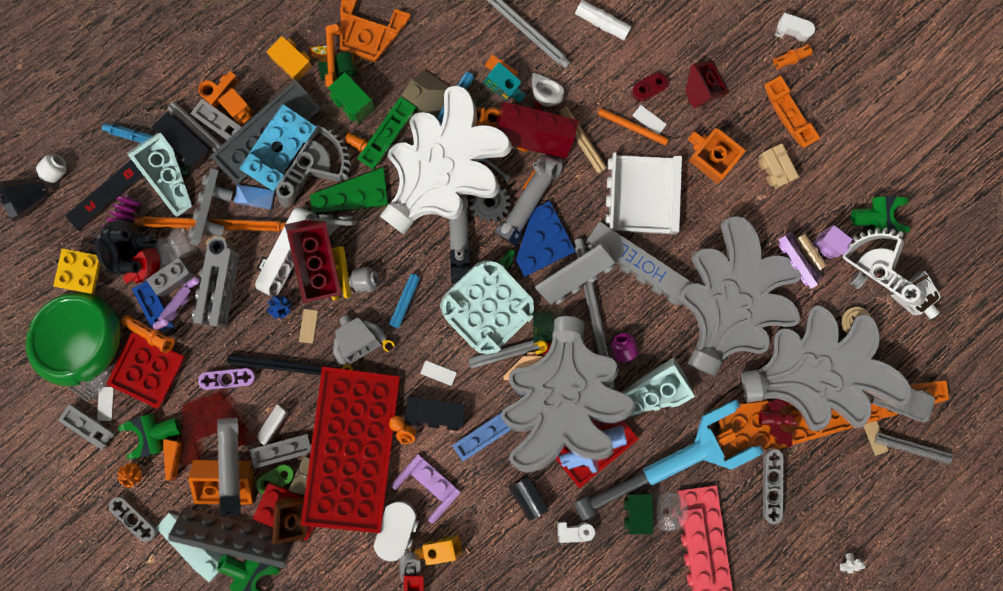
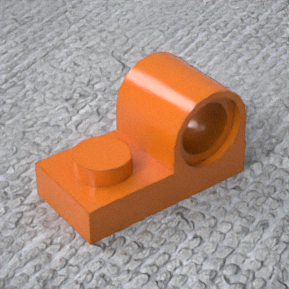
M229 71L221 77L218 86L212 81L206 80L200 83L198 91L210 105L217 109L220 106L218 99L231 88L234 89L240 80ZM213 88L212 94L206 95L207 90Z

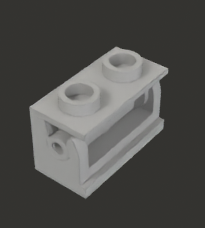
M178 257L146 280L156 295L165 297L196 275L187 262L180 260Z

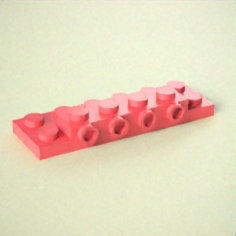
M717 485L677 490L681 515H678L680 527L683 526L684 532L681 535L682 545L686 546L687 553L684 554L685 565L689 566L690 573L687 574L688 585L692 587V591H733Z

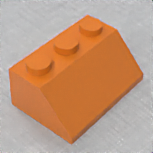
M193 460L188 481L194 504H219L218 461ZM239 461L240 504L253 505L254 470L252 461Z

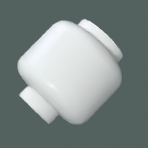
M48 154L36 166L39 178L51 183L57 182L67 171L66 162L59 155Z

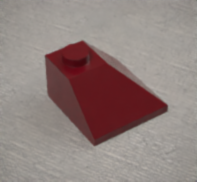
M712 60L691 65L685 93L688 96V102L693 108L705 106L729 94Z

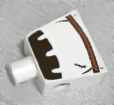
M926 271L918 272L908 280L925 293L926 299L922 305L913 306L896 294H891L892 298L914 316L925 312L932 319L940 313L933 304L941 296ZM914 293L911 294V297L913 298L917 296Z

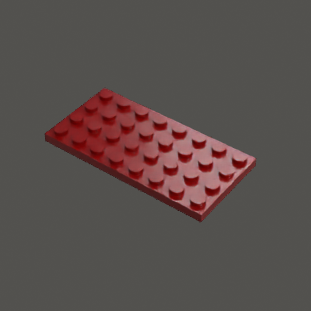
M322 367L301 526L370 533L381 532L393 435L389 421L395 416L400 376Z

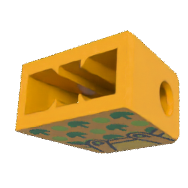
M458 534L430 540L423 545V548L415 549L414 553L419 556L420 561L425 560L426 565L455 561L463 554Z

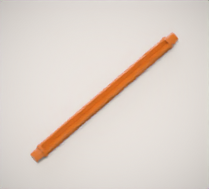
M143 216L142 218L135 217L134 224L143 228L168 227L190 229L191 226L194 227L196 220H193V218ZM231 219L207 220L208 222L223 225L224 230L281 232L285 227L284 224L287 223L281 221Z

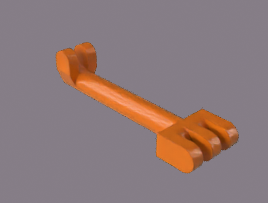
M337 24L326 26L328 74L325 75V83L327 87L338 79L335 69L334 36L341 35L342 29Z

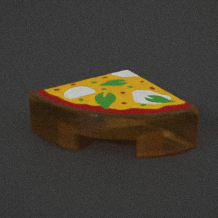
M327 45L308 47L312 58H317L321 62H327Z

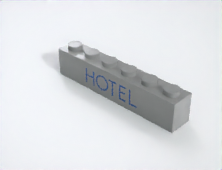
M599 221L585 242L588 244L587 248L592 250L605 242L617 260L616 264L620 266L619 269L626 274H633L636 276L635 280L643 285L647 283L652 287L651 290L658 295L663 294L668 297L667 301L675 306L683 305L678 299V293L683 286L692 282Z

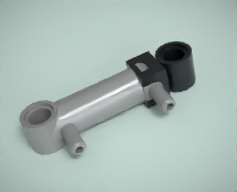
M467 194L459 195L463 201L461 215L456 219H449L451 284H456L470 270Z

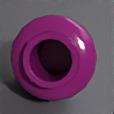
M621 333L612 340L611 348L616 360L629 362L638 355L637 343L632 335Z

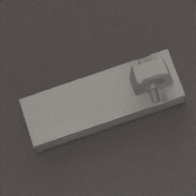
M308 434L250 449V454L255 469L310 454L311 446Z

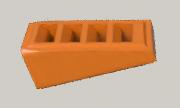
M163 439L165 480L167 481L175 480L177 477L183 441Z

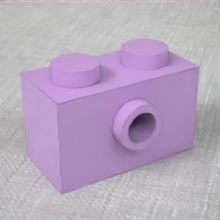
M833 225L823 230L813 242V245L817 246L818 251L828 259L838 258L841 254L845 255L851 247L849 244L853 239Z

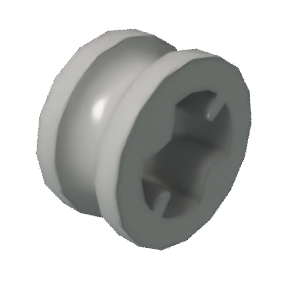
M861 270L849 281L850 285H855L854 288L856 290L868 279L867 275H862L863 272Z

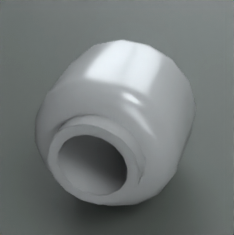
M371 267L356 268L352 271L351 276H349V285L358 293L373 291L379 283L378 273Z

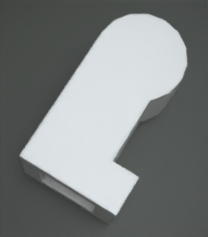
M784 13L779 20L775 36L782 38L784 34H787L804 42L813 35L815 27L810 21Z
M557 521L559 543L590 541L595 536L593 526L587 522L575 526H567L566 521Z

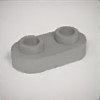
M408 552L400 558L399 574L400 580L403 583L404 575H420V559L415 553Z

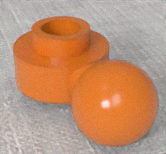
M394 416L390 419L389 426L393 431H397L396 438L402 444H409L415 441L416 430L413 427L406 426L401 416Z

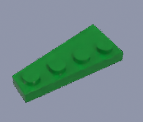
M384 167L310 194L312 212L322 214L388 206Z

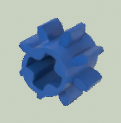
M275 295L268 301L270 307L266 308V310L274 319L277 317L284 318L291 312L288 307L292 304L284 295L281 297Z

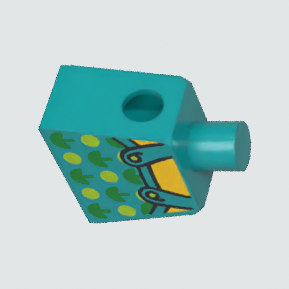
M500 62L496 64L483 81L484 85L506 101L512 97L520 103L526 96L518 88L521 81Z

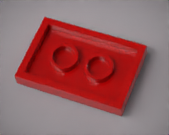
M269 482L253 519L273 527L275 504L278 497L304 498V495L288 491L289 489ZM307 526L306 538H303L304 540L308 541L313 527Z

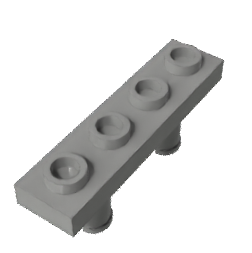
M212 168L208 174L205 173L203 176L202 185H205L204 190L199 192L197 202H200L199 209L194 211L193 220H196L195 225L190 227L188 237L191 238L190 245L198 246L204 232L219 237L223 234V225L208 222L206 218L211 199L215 197L230 202L233 191L216 186L218 170Z

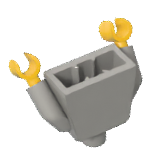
M349 315L340 318L339 322L342 327L335 331L336 338L334 339L333 353L339 365H342V369L349 368L354 371L353 366L349 364L380 347L381 344L379 342L383 343V349L387 352L389 351L385 348L386 343L390 342L394 347V343L386 339L387 336L378 325L367 320L361 321L359 318L352 320Z

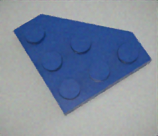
M550 201L536 207L530 216L516 258V262L524 277L575 253Z

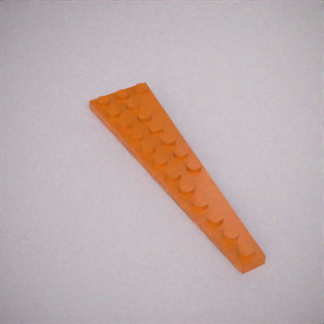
M947 381L909 384L915 391L924 390L929 392L935 398L934 404L949 400ZM769 401L740 404V407L734 413L718 420L719 434L732 429L737 438L721 447L725 456L724 460L749 447L758 445L762 446L764 452L771 447L776 449L787 447L784 444L778 445L777 440L773 436L768 435L770 431L768 425L759 424L758 414L760 410H770L767 404ZM870 403L871 414L867 423L892 417L898 413ZM790 404L780 409V412L783 414L799 415V417H796V423H799V426H786L784 424L780 426L783 431L792 434V445L854 428L840 414L831 409L832 417L828 426L820 431H812L808 428L802 414L795 406Z

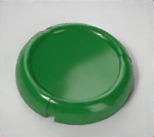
M70 292L51 299L35 314L26 334L25 348L31 367L44 380L58 386L81 385L80 381H91L108 367L117 352L121 335L118 316L111 305L106 304L104 299L94 294Z

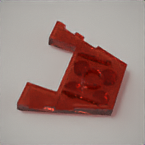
M221 392L182 405V466L192 464L193 460H201L195 441L218 433L217 419L238 418V447L256 441L254 435L250 433L245 423L241 421L235 413L236 411Z

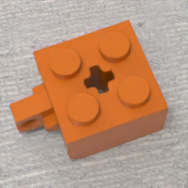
M717 128L708 137L705 135L701 137L696 132H693L687 139L694 145L693 149L696 151L688 161L717 184L724 179L746 152L745 149Z

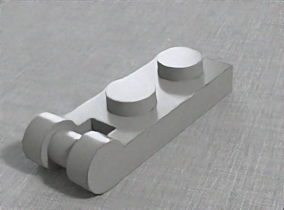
M203 99L200 100L190 113L226 140L241 128L240 125ZM232 127L234 131L229 135L227 131Z
M69 404L58 419L59 422L102 450L106 449L110 438L113 439L116 434L113 430L105 427L73 404ZM99 432L103 434L101 439L96 437Z

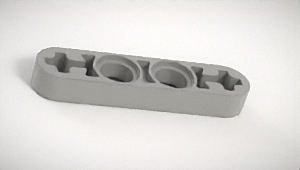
M771 447L765 450L763 455V517L770 524H778L783 517V454L778 449ZM773 453L777 455V458H774V465L778 466V468L769 467L773 466V461L769 458ZM776 471L778 478L775 481H770L768 478L769 474ZM773 490L777 491V498L769 500L768 494ZM768 504L773 505V510L777 513V515L773 516V519L769 516V514H772V507Z

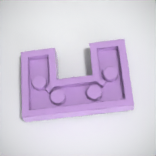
M790 231L779 239V247L784 253L789 255L793 268L795 270L798 269L801 273L800 278L806 286L809 285L810 288H813L820 283L823 277L819 271L816 272L812 263L808 264L799 250L801 247L795 241V235Z

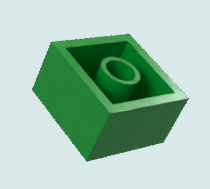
M345 72L328 87L332 102L339 109L343 108L342 110L351 122L356 121L360 124L375 110L372 100Z

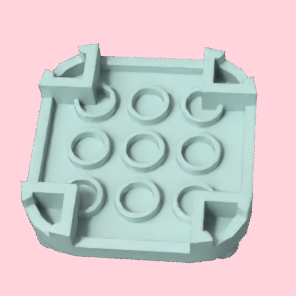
M485 260L472 267L446 292L440 303V309L446 321L473 349L479 353L490 354L500 351V348L526 322L531 321L533 318L534 301L502 265Z

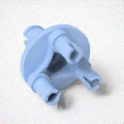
M622 426L601 431L611 439L613 448L627 444ZM573 452L559 454L562 467L567 466L568 469L585 465L589 466L592 473L599 470L597 460L585 459Z

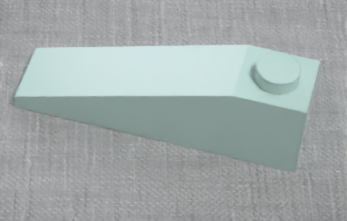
M161 132L127 152L131 160L176 217L192 207L173 148Z
M675 358L658 366L621 392L630 397L634 403L635 409L630 416L650 410L657 411L660 408L669 406L676 407L695 397L685 373Z
M168 513L156 527L167 541L168 535L179 517L173 513ZM168 541L193 569L208 582H211L219 575L220 572L216 568L224 554Z

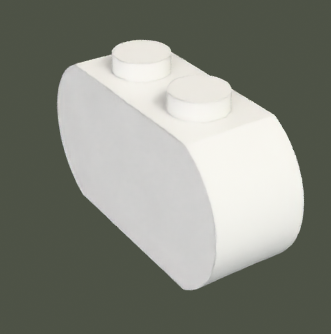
M398 500L390 503L385 508L381 532L377 534L374 543L376 554L383 560L396 561L406 551L411 549L413 540L410 539L412 532H416L419 521L416 520V510L410 503Z

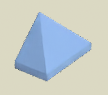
M237 184L233 203L271 210L275 191Z

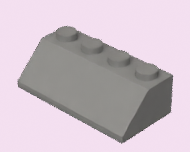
M604 242L536 285L535 288L549 304L553 302L559 304L567 299L565 295L569 292L575 294L581 290V285L586 281L590 284L599 278L597 274L604 271L606 274L614 269L615 266L613 264L617 260Z

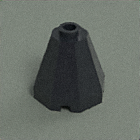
M38 179L0 181L1 203L13 222L22 219L46 199L45 193L48 190L44 182L39 183Z

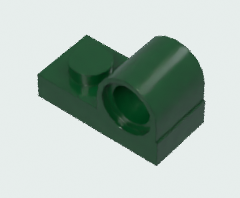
M343 52L336 55L335 69L337 78L344 72L349 77L359 76L356 57L352 52ZM327 60L318 61L322 82L325 81V75L328 74Z

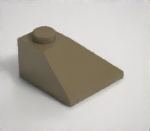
M423 70L410 81L401 96L414 105L420 113H429L437 118L444 107V92L449 86Z

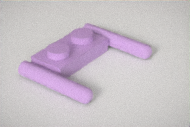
M194 277L183 284V287L179 289L157 318L159 321L153 324L154 329L163 328L169 324V321H173L178 314L177 308L180 305L184 306L190 297L187 296L191 291L189 289L200 283L198 277Z
M417 454L392 482L391 488L394 490L398 489L405 479L412 474L413 477L442 501L428 518L429 522L434 524L461 492Z

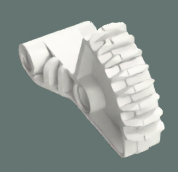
M876 228L875 234L869 229L867 231L868 236L863 232L860 233L861 239L854 236L853 239L856 242H850V249L843 255L847 262L909 304L919 306L924 303L926 299L925 293L895 272V267L904 245V240L902 239L903 232L900 231L896 235V230L892 229L890 234H888V229L884 228L881 234L880 229ZM880 238L898 241L894 251L879 248L864 254L856 264L849 260L852 253L868 241ZM879 269H885V275L882 278H877L876 272ZM914 293L917 296L913 298L911 297V294Z

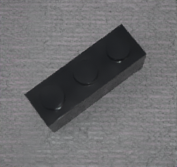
M168 111L151 127L156 131L154 135L161 132L173 148L174 154L177 155L179 153L183 156L182 161L189 168L194 166L198 170L213 153Z
M408 397L404 420H408L410 425L420 426V422L428 423V427L439 428V425L447 426V430L458 431L459 428H463L466 404Z

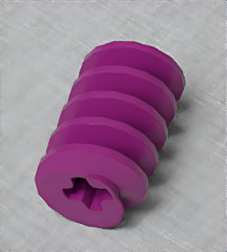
M122 194L124 197L116 198L120 204H113L117 211L110 210L109 212L113 218L107 217L106 220L108 222L134 220L135 217L131 212L138 213L134 206H141L142 204Z

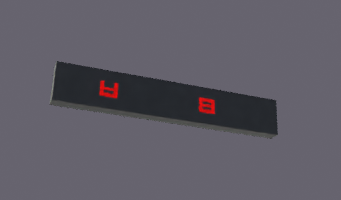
M132 160L128 161L67 213L65 217L80 231L144 175Z

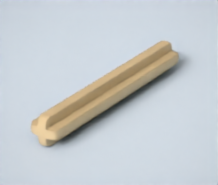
M564 107L559 111L560 116L575 119L568 107ZM578 124L575 139L597 173H601L606 169V165Z

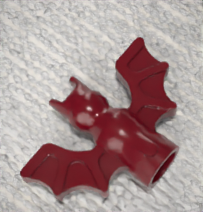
M781 399L769 401L767 404L770 410H760L758 414L759 424L770 427L768 435L773 436L777 440L778 445L784 444L792 447V434L783 431L780 426L782 424L786 426H799V423H796V417H799V415L783 414L780 412L782 407L790 405L787 401Z

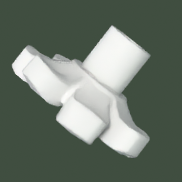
M853 553L846 554V563L840 564V570L847 571V573H854V570L859 571L866 568L865 563H862L860 559H854Z

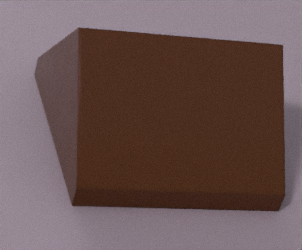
M278 497L275 504L272 544L276 545L306 538L307 526L300 525L304 498Z

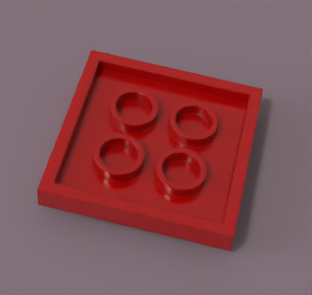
M132 332L106 385L156 409H161L186 356L173 350L163 353L160 351V348L149 345L145 338Z

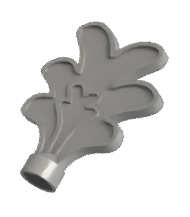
M737 216L725 218L721 222L727 257L715 249L695 251L692 255V262L700 274L703 285L690 283L683 286L678 293L679 301L694 314L699 325L698 343L687 364L715 377L723 360L730 354L738 351L760 354L767 351L770 341L767 332L762 329L763 327H790L797 325L800 321L798 309L792 301L780 295L769 294V292L776 287L798 282L801 279V273L798 269L795 270L793 268L790 258L784 256H766L761 258V245L755 229L746 219Z
M815 306L811 309L807 320L806 333L802 341L799 335L792 330H779L774 337V353L769 363L759 370L741 372L742 386L747 403L762 401L763 399L787 401L800 411L808 428L812 431H820L828 426L832 417L831 409L840 414L853 427L861 428L867 423L871 414V404L865 393L878 397L896 408H903L909 401L911 389L907 380L900 372L886 363L872 359L879 345V331L872 317L868 315L858 316L854 320L848 335L838 343L837 322L834 316L821 306Z
M562 316L554 319L553 339L547 354L537 363L514 369L509 374V383L514 391L524 396L504 408L501 418L512 430L519 432L532 430L527 438L509 456L511 464L519 471L528 473L542 469L559 455L564 445L574 454L585 459L599 460L608 458L613 453V443L607 435L594 426L590 418L601 422L614 423L626 419L634 412L635 406L630 397L605 386V384H609L617 377L618 366L612 358L594 354L583 344L584 322L579 318Z

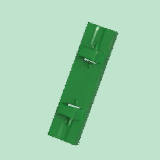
M399 97L357 159L374 171L416 110V107L402 97Z

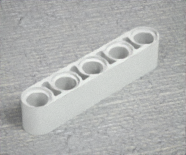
M299 206L292 211L286 224L302 220L314 221L317 215ZM285 227L255 283L257 290L271 297L279 294L294 266Z

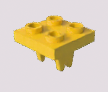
M61 249L53 287L94 294L101 266L97 255Z

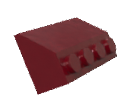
M503 102L500 105L496 128L507 136L513 147L566 159L574 142L579 120Z
M302 220L284 224L303 304L342 295L326 222Z

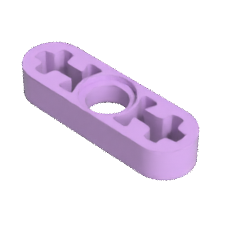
M247 368L205 372L199 376L198 384L205 390L250 386L255 382L256 374L252 369ZM245 372L251 375V379H248L247 383L243 379L237 380V376H244ZM227 373L232 376V382L228 385L222 381V377ZM208 376L210 379L217 378L218 382H211L208 386L204 383V380Z

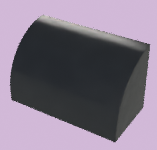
M528 475L508 487L528 521L549 511Z

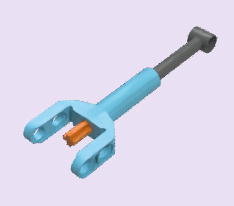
M735 399L703 415L694 443L644 467V473L593 498L587 495L576 500L574 505L582 521L598 513L597 508L648 482L654 485L703 460L732 470L762 455L764 450L761 445L749 447L724 460L725 456L720 447L736 440L735 433L732 429H729L714 437L711 429L707 427L734 413L740 407L738 400Z

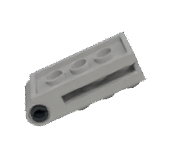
M220 237L212 238L207 244L204 266L199 273L201 283L200 288L196 290L195 298L197 305L193 309L192 319H194L193 323L226 329L239 253L236 252L233 244Z

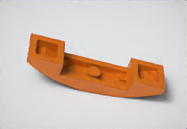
M782 76L764 84L766 93L777 115L791 136L802 148L821 139L812 124L807 123L789 94L790 89Z

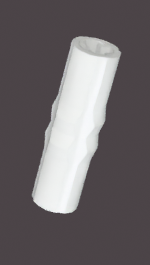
M584 0L580 2L575 12L576 15L591 22L594 26L600 27L603 31H607L622 40H625L632 27L615 18L612 14Z

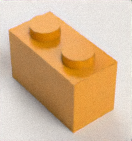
M281 36L266 53L293 80L298 82L312 68L309 62L310 57L304 51L300 53L296 49L297 45L290 38L286 40Z

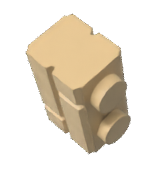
M783 143L759 155V165L763 170H766L768 183L770 186H774L775 190L800 177Z

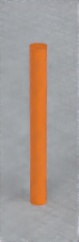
M600 108L597 114L665 146L669 140L603 108Z

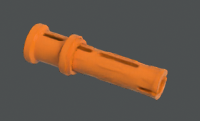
M125 315L122 318L121 325L145 338L149 345L157 346L163 353H168L173 348L174 338L163 335L160 330L149 328L130 315Z

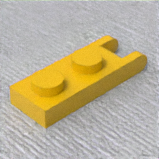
M344 246L332 248L340 290L343 291L345 298H350L351 289ZM335 296V297H331V298H332V300H338V299H339V296Z

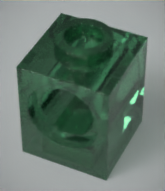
M533 313V343L539 341L552 343L553 314Z

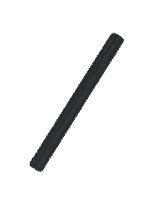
M228 354L227 364L313 375H321L322 367L342 369L334 366Z

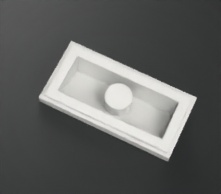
M280 405L275 406L257 434L258 440L263 445L271 442L289 414V411Z

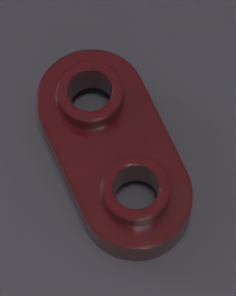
M656 73L637 82L632 89L633 98L642 102L664 92L668 86L667 77L662 73ZM656 80H661L662 84L658 85ZM639 88H644L645 93H641Z

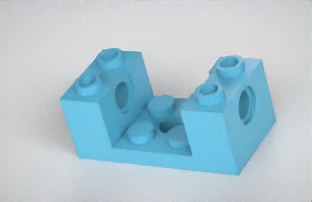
M281 104L239 167L240 170L274 191L284 176V171L302 144L307 142L316 126L284 104ZM279 141L282 143V150L280 152L272 150L271 145L273 142Z

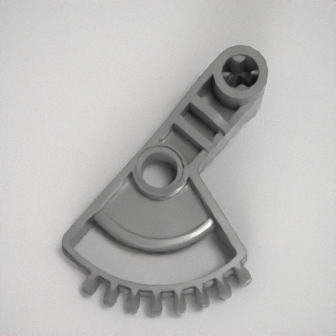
M317 125L291 167L280 180L276 193L282 207L289 208L295 204L296 197L310 176L340 182L341 179L348 180V175L345 173H350V168L346 166L351 165V161L346 159L350 158V154L345 153L348 151V147L343 146L345 144L344 140H339L340 134L334 135V128L328 131ZM318 133L327 137L337 147L342 160L339 174L329 172V154L320 143L314 140ZM307 159L310 161V164L302 166L300 162Z

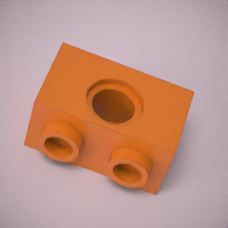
M233 88L218 99L220 104L241 127L256 115Z

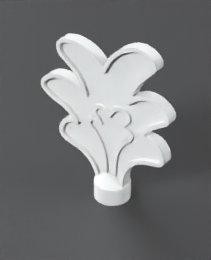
M451 86L445 90L442 125L429 113H416L410 118L414 145L411 146L405 142L398 143L388 152V158L398 170L400 183L395 198L384 209L380 217L402 234L407 232L414 220L423 215L436 214L447 219L458 218L463 211V201L459 195L469 194L483 198H492L499 191L495 175L488 167L476 161L485 158L504 157L511 151L512 144L499 129L491 126H476V105L471 95L464 88Z

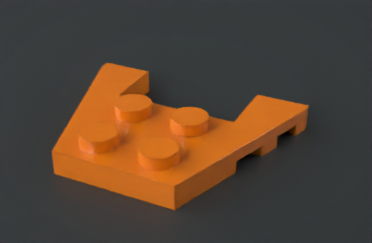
M341 0L340 28L342 29V34L340 35V51L352 52L357 57L375 63L411 19V14L394 9L389 26L387 27L354 16L353 13L358 0Z

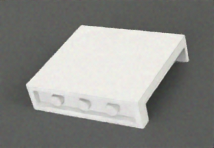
M613 153L611 158H608V169L611 170V175L607 177V188H610V196H606V207H609V214L605 216V225L613 231L677 234L680 221L682 156L657 158L619 156Z

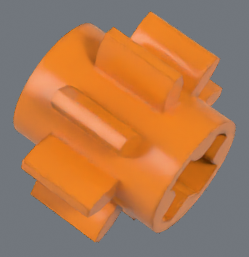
M132 462L125 464V466H120L117 472L120 484L125 487H132L135 483L140 484L143 478L141 467Z

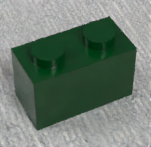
M627 493L626 498H623V508L627 510V518H624V530H627L630 535L653 534L652 494Z

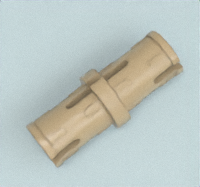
M806 233L795 239L804 252V257L809 259L816 272L827 266L818 252L819 249L811 243Z

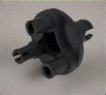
M115 220L104 225L97 238L90 240L89 244H95V249H88L90 254L97 255L99 263L109 273L115 275L138 273L141 269L140 263L130 260L143 250V247H155L157 240L151 239L157 237L153 234L144 235L139 233L136 227L127 221Z

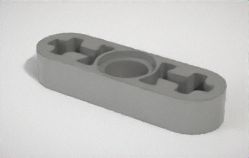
M119 496L110 501L109 510L139 540L148 542L157 536L156 526L126 497ZM116 502H117V503H118V502H122L123 504L121 505V507H122L123 509H118V510H117V509H116V507H117ZM132 513L138 516V522L135 525L131 524L128 520L129 515ZM150 528L151 531L149 533L151 536L148 535L145 537L144 529Z

